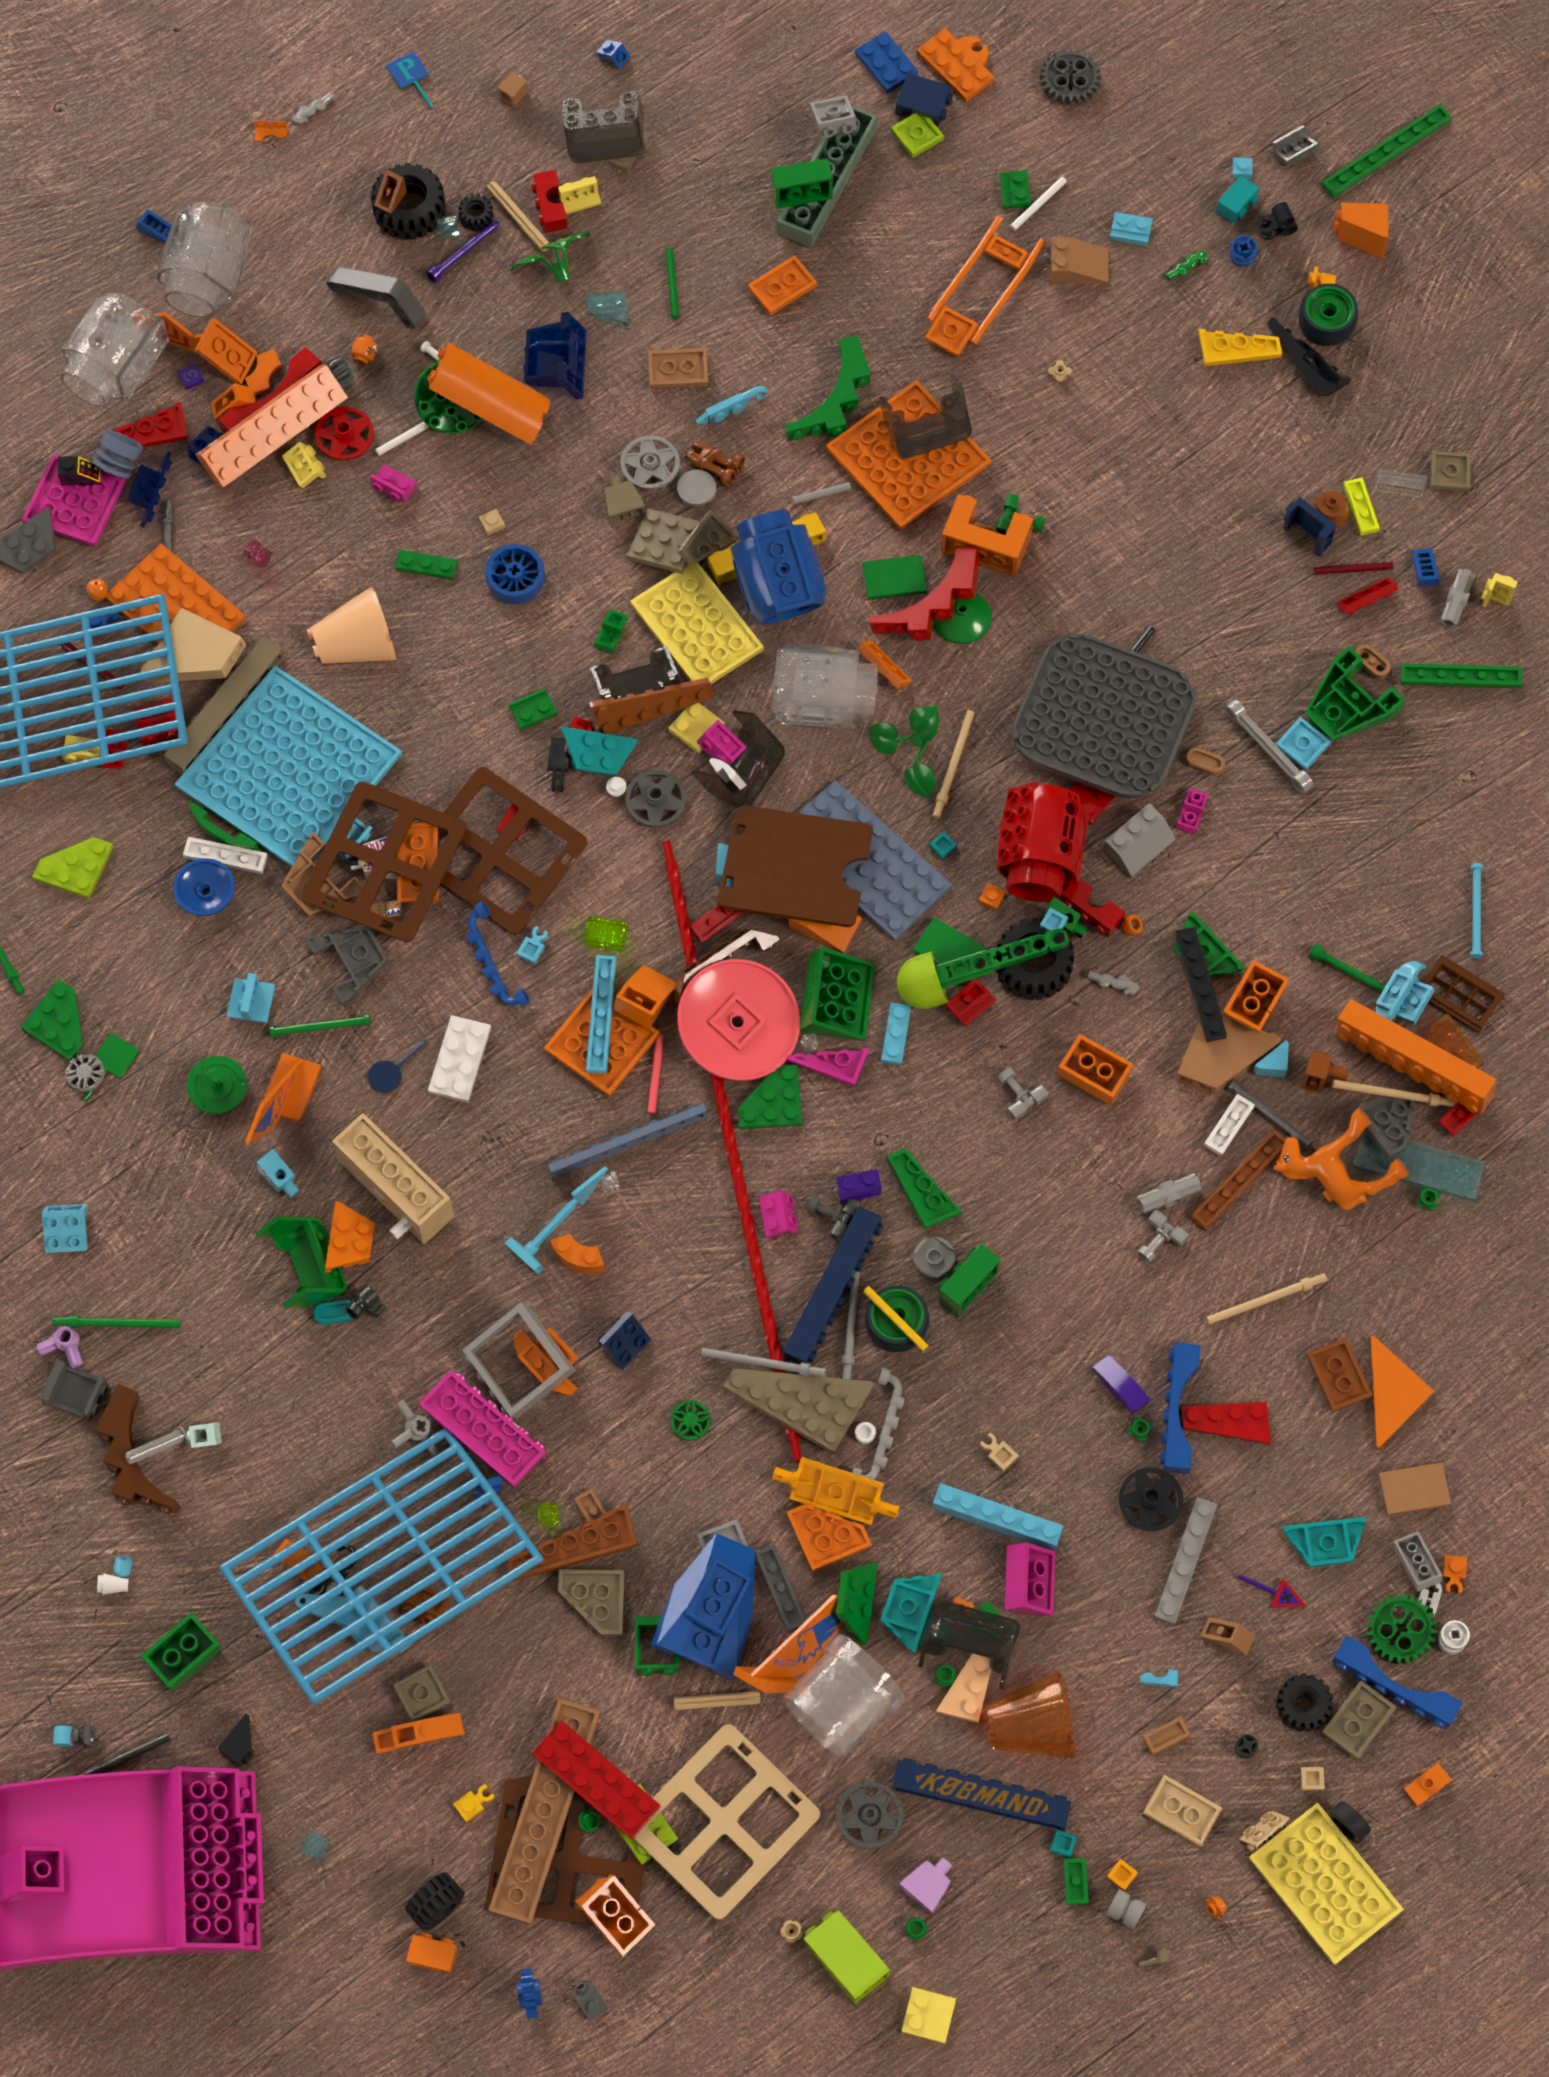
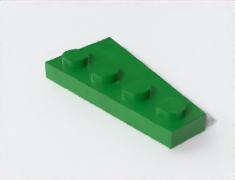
M906 1148L886 1157V1161L924 1230L961 1215L962 1210L958 1206L956 1207L947 1193H943L936 1185V1181L924 1172L923 1167Z

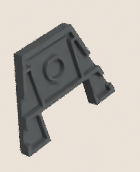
M359 927L343 930L340 933H326L323 936H309L305 938L314 956L334 947L352 979L333 988L342 1006L346 1005L388 963L385 953L372 930L368 927Z

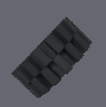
M477 193V197H474V194H470L471 198L465 196V201L461 200L458 206L461 224L463 223L465 228L468 226L470 231L475 228V231H478L480 227L483 230L485 225L488 226L490 222L492 223L494 217L490 199H486L485 195L481 198L479 193ZM479 208L483 210V214L471 216L469 211Z

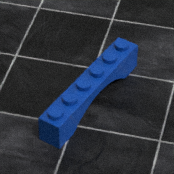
M1175 1342L1174 1348L1169 1349L1168 1361L1172 1362V1369L1167 1371V1382H1170V1390H1166L1165 1402L1169 1403L1168 1410H1164L1163 1423H1167V1430L1162 1432L1161 1443L1165 1444V1452L1161 1451L1160 1464L1164 1465L1163 1470L1166 1472L1189 1474L1191 1469L1192 1447L1181 1428L1179 1400L1184 1386L1198 1370L1201 1345Z
M1346 1635L1332 1660L1337 1669L1343 1672L1349 1671L1355 1675L1354 1678L1359 1682L1362 1680L1364 1683L1367 1682L1373 1685V1689L1378 1693L1390 1695L1393 1697L1394 1702L1401 1706L1407 1705L1413 1709L1412 1712L1420 1717L1426 1716L1438 1728L1448 1729L1463 1704L1462 1701L1444 1691L1433 1693L1419 1692L1395 1683L1377 1667L1367 1647Z

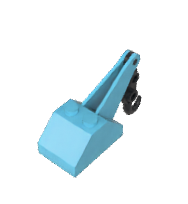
M348 1544L337 1549L338 1552L348 1550L350 1554L356 1551L352 1545ZM357 1561L339 1571L344 1579H346L350 1569ZM332 1576L310 1589L308 1594H302L297 1597L295 1601L296 1606L299 1609L336 1587L337 1583ZM361 1585L354 1591V1594L359 1596L367 1590ZM336 1596L310 1612V1614L323 1618L348 1603L349 1600L345 1596ZM374 1597L362 1604L368 1613L380 1606ZM353 1609L332 1623L345 1628L360 1619V1616ZM387 1613L373 1620L379 1629L393 1622ZM366 1625L351 1634L358 1643L372 1635ZM399 1628L385 1636L391 1646L406 1637ZM378 1642L368 1647L372 1652L384 1651ZM407 1646L406 1648L402 1649V1650L399 1651L398 1653H402V1652H403L404 1650H406L409 1646Z

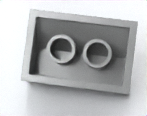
M1149 803L1105 840L1104 851L1132 878L1176 841V838L1164 817Z

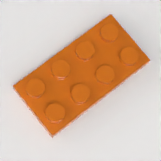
M425 822L412 823L399 849L397 858L430 870L439 853V828ZM397 875V901L402 902V904H414L423 885ZM439 888L432 903H439Z

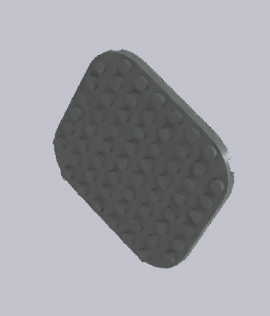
M1069 634L1068 637L1054 640L1045 649L1015 717L1012 729L1013 742L1020 755L1029 763L1039 768L1120 798L1137 799L1146 797L1157 791L1168 775L1196 704V694L1189 683L1188 677L1174 666L1094 636Z

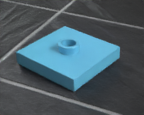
M1300 717L1275 745L1286 757L1307 771L1330 746L1332 740Z

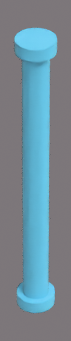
M1474 863L1471 864V870L1473 871V938L1470 957L1479 959L1483 957V952L1481 951V871L1483 870V864Z

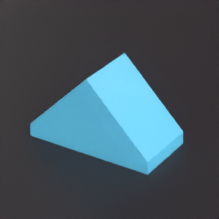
M1287 1040L1255 1065L1253 1070L1255 1075L1286 1077L1289 1050Z

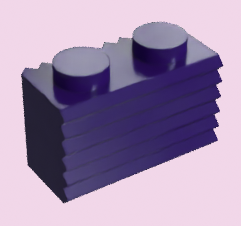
M872 1169L866 1172L862 1171V1173L858 1172L853 1175L850 1173L849 1176L846 1174L836 1178L840 1203L848 1202L849 1198L858 1200L881 1195L882 1187L877 1169H874V1171Z

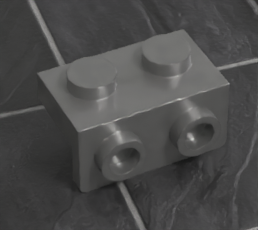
M1304 125L1273 141L1275 158L1287 167L1294 165L1296 162L1319 150L1318 143L1307 136V130Z

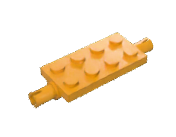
M804 1457L801 1458L797 1471L790 1472L776 1466L772 1476V1480L790 1485L792 1491L789 1499L803 1504L807 1503L816 1508L872 1525L877 1513L896 1519L899 1511V1505L881 1501L882 1498L880 1496L884 1483Z

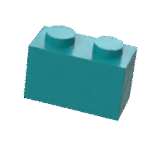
M1240 175L1219 199L1216 212L1235 224L1239 218L1243 219L1250 206H1254L1257 203L1259 187Z

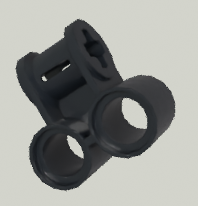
M1286 202L1275 205L1272 208V213L1259 219L1257 224L1260 234L1265 240H1271L1281 234L1289 236L1298 230L1295 217Z

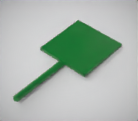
M110 1033L95 1057L102 1062L105 1074L108 1071L121 1079L140 1049ZM94 1089L87 1092L83 1098L84 1102L88 1100Z

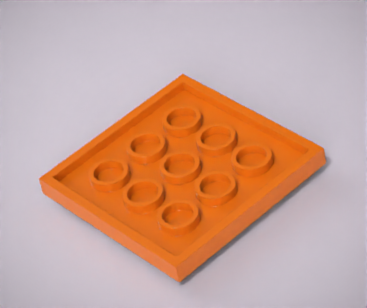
M592 988L545 1045L544 1051L610 1097L653 1045L660 1032L652 1026L648 1029L612 1009L607 1074L586 1073Z

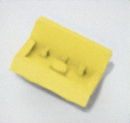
M595 176L585 177L580 181L565 183L558 187L559 199L564 204L566 215L601 204Z
M1495 573L1493 579H1488L1481 597V599H1484L1482 606L1486 608L1490 599L1509 606L1518 581H1515L1510 576Z

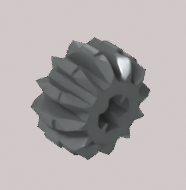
M332 356L323 363V365H327L341 388L347 387L354 381L351 368L341 356Z

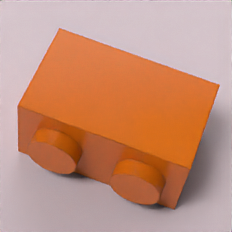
M420 1932L419 1936H412L406 1962L409 1965L451 1975L458 1947L453 1944V1940L441 1938L438 1941L432 1939V1935Z

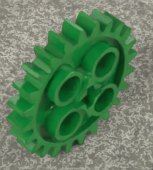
M1394 1593L1393 1600L1385 1596L1386 1603L1384 1604L1379 1600L1380 1608L1372 1607L1375 1615H1368L1372 1623H1367L1366 1627L1372 1628V1631L1367 1632L1366 1635L1373 1636L1369 1644L1376 1643L1377 1646L1374 1652L1381 1650V1658L1389 1655V1662L1393 1658H1397L1398 1664L1401 1663L1402 1659H1405L1406 1663L1409 1664L1410 1657L1417 1662V1654L1425 1657L1424 1648L1427 1650L1432 1649L1428 1642L1436 1641L1431 1637V1634H1437L1438 1632L1432 1629V1626L1436 1625L1437 1621H1430L1434 1613L1427 1614L1426 1611L1429 1605L1422 1607V1599L1417 1603L1414 1602L1415 1595H1412L1410 1599H1406V1593H1403L1402 1598H1398V1595ZM1400 1607L1405 1611V1616L1402 1619H1397L1393 1616L1392 1611L1395 1608ZM1413 1612L1414 1615L1405 1628L1407 1632H1401L1395 1643L1390 1645L1389 1642L1398 1630L1396 1625H1402L1409 1613ZM1419 1620L1422 1622L1423 1629L1420 1632L1412 1630L1411 1623L1413 1621ZM1388 1625L1392 1628L1393 1633L1389 1637H1384L1380 1633V1628ZM1402 1638H1407L1411 1646L1409 1649L1403 1650L1399 1647L1398 1641Z

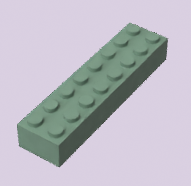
M852 106L856 116L857 130H853L849 134L844 132L834 134L830 138L823 137L810 162L816 159H828L833 177V199L784 208L777 220V234L812 248L877 130V115Z

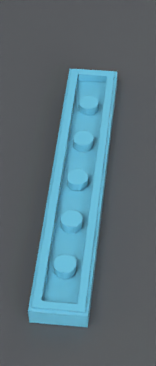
M596 955L586 1073L607 1074L617 956Z

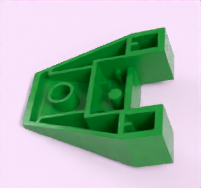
M1350 646L1333 660L1305 711V715L1332 741L1389 722L1406 705V699L1392 686L1375 701L1351 678L1363 667V658Z

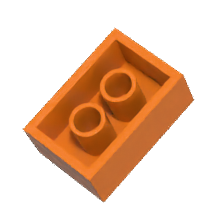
M1079 1034L1059 1065L1057 1076L1112 1106L1132 1074L1134 1064Z

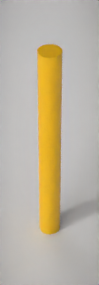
M870 1286L863 1291L922 1351L928 1348L929 1345Z

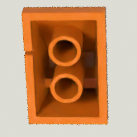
M1253 960L1226 1005L1223 1014L1260 1033L1290 979Z
M612 1874L607 1878L597 1879L592 1887L575 1900V1903L584 1911L585 1915L599 1929L620 1956H624L655 1926L652 1920L642 1908H639L640 1906Z

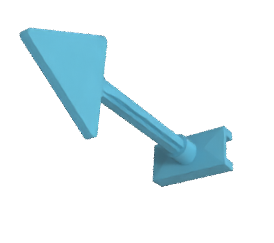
M604 1166L571 1193L574 1197L573 1200L568 1202L532 1241L523 1246L510 1237L505 1244L539 1275L544 1268L533 1255L539 1250V1246L575 1209L577 1203L581 1206L585 1204L608 1168Z

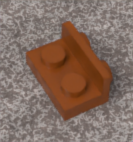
M411 1581L408 1588L416 1584V1582ZM426 1587L400 1603L398 1612L404 1615L438 1592ZM451 1598L444 1599L414 1619L426 1625L446 1611Z

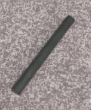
M168 1733L163 1734L87 1770L86 1773L87 1775L101 1774L171 1741Z

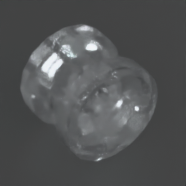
M615 1170L603 1176L600 1183L604 1195L612 1190L620 1191Z

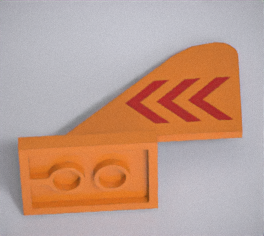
M166 312L134 317L132 320V325L144 334L199 354L236 384L243 383L258 353L216 318L210 319L204 333L198 335L191 333Z

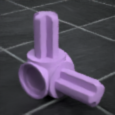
M60 1327L53 1333L52 1338L37 1344V1349L41 1355L59 1348L61 1351L66 1352L72 1368L83 1364L78 1350L80 1345L79 1335L69 1327ZM70 1333L69 1341L64 1342L65 1335Z

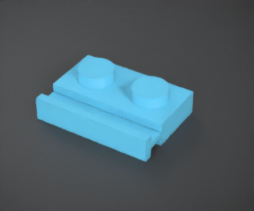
M1115 212L1110 240L1148 246L1153 218Z

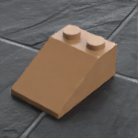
M1052 237L1050 283L1108 284L1109 249L1074 238Z

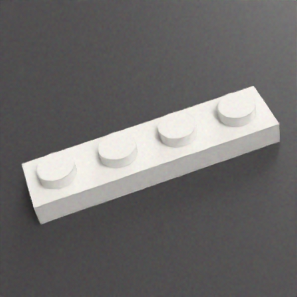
M188 837L183 852V857L186 859H215L229 868L263 874L268 857L267 853L193 837Z

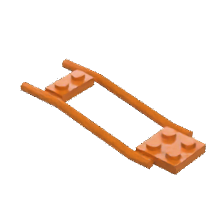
M996 216L977 248L927 317L928 321L934 323L926 334L925 340L958 358L968 342L975 346L978 344L987 328L1023 280L1046 244V241L1040 238L1029 254L1024 249L994 235L1003 221V218L1000 216ZM985 251L986 254L1019 272L981 325H978L975 321L944 305L982 252Z

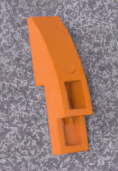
M461 1713L418 1720L372 1732L376 1754L465 1735Z

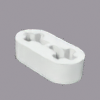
M1440 1583L1433 1585L1434 1590L1437 1592H1434L1431 1598H1428V1589L1421 1590L1418 1601L1420 1599L1423 1600L1422 1607L1426 1605V1602L1430 1603L1428 1610L1432 1611L1434 1615L1442 1593Z

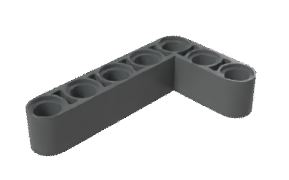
M337 267L327 281V286L337 293L388 303L400 321L410 329H416L426 313L405 282L395 277Z

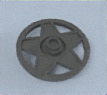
M652 770L638 775L632 780L626 791L625 799L628 812L637 822L648 827H663L673 823L681 816L686 806V792L683 784L677 777L665 771ZM662 776L666 778L656 784L648 777ZM638 784L641 794L630 800L631 791ZM675 784H677L681 791L682 801L671 795ZM634 811H647L649 821L639 817ZM664 811L676 812L671 818L661 821Z
M871 1781L858 1783L849 1788L839 1801L837 1807L839 1829L849 1842L858 1847L875 1849L885 1846L897 1836L902 1826V1804L894 1791L884 1784ZM874 1787L881 1790L869 1798L860 1788ZM849 1796L854 1810L841 1817L842 1807ZM891 1797L897 1806L898 1818L886 1810ZM845 1829H860L863 1842L854 1839ZM879 1829L894 1830L886 1839L876 1843Z

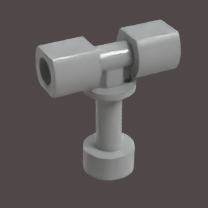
M1009 1067L999 1074L998 1079L1002 1084L1008 1083L1017 1095L1015 1099L1017 1102L1008 1108V1113L1016 1121L1026 1114L1027 1108L1034 1103L1038 1105L1047 1099L1049 1093L1042 1085L1031 1092L1028 1089L1024 1091L1014 1079L1016 1073Z
M1157 1209L1148 1218V1222L1156 1228L1157 1236L1147 1247L1143 1245L1137 1251L1138 1256L1147 1263H1150L1155 1258L1153 1252L1163 1241L1168 1242L1171 1239L1178 1246L1182 1247L1189 1239L1187 1232L1179 1226L1174 1228L1167 1222L1168 1218Z

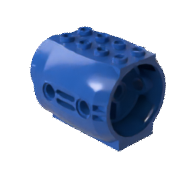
M782 509L757 515L737 525V532L741 542L733 545L730 550L747 610L760 625L774 624L805 615L824 605L827 593L826 584L813 542L809 537L805 524L793 525L789 511Z

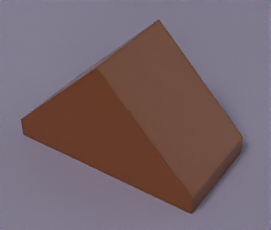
M387 169L374 206L390 214L393 213L406 194L404 177Z

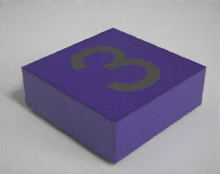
M195 364L178 372V376L187 390L204 382V378Z

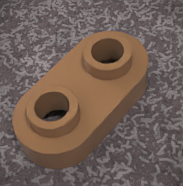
M1360 645L1356 649L1360 656L1365 655L1368 657L1363 659V668L1373 677L1382 679L1389 674L1390 662L1370 645ZM1376 668H1381L1383 671H1377Z

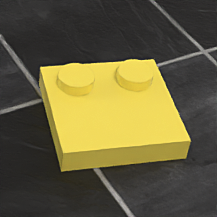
M700 703L688 706L669 726V732L700 754L703 750L697 743L698 739L717 720L724 726L725 722Z
M912 1987L901 2033L945 2044L956 1998Z

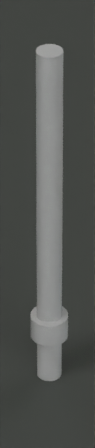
M858 1271L853 1276L856 1280L849 1295L845 1354L842 1356V1379H851L852 1367L855 1363L853 1349L860 1272Z
M702 1348L701 1356L797 1372L799 1375L807 1377L809 1375L826 1377L827 1369L812 1367L808 1363L795 1364Z

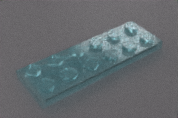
M1365 1131L1362 1132L1352 1168L1384 1176L1387 1174L1391 1163L1399 1158L1410 1172V1175L1399 1181L1475 1202L1486 1161L1408 1140L1404 1153L1388 1160Z

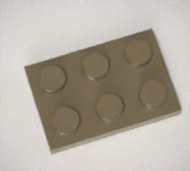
M1360 1680L1322 1731V1734L1358 1760L1394 1712L1396 1706Z

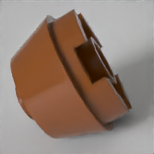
M1336 491L1324 492L1311 504L1312 507L1337 525L1336 528L1342 527L1350 515V509L1345 498Z

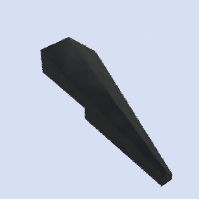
M1271 317L1267 324L1275 336L1279 337L1280 343L1316 394L1330 396L1351 382L1348 376H1341L1337 372L1338 368L1336 366H1331L1321 354L1302 339L1296 340L1291 335L1292 331L1289 328L1285 329L1276 318Z

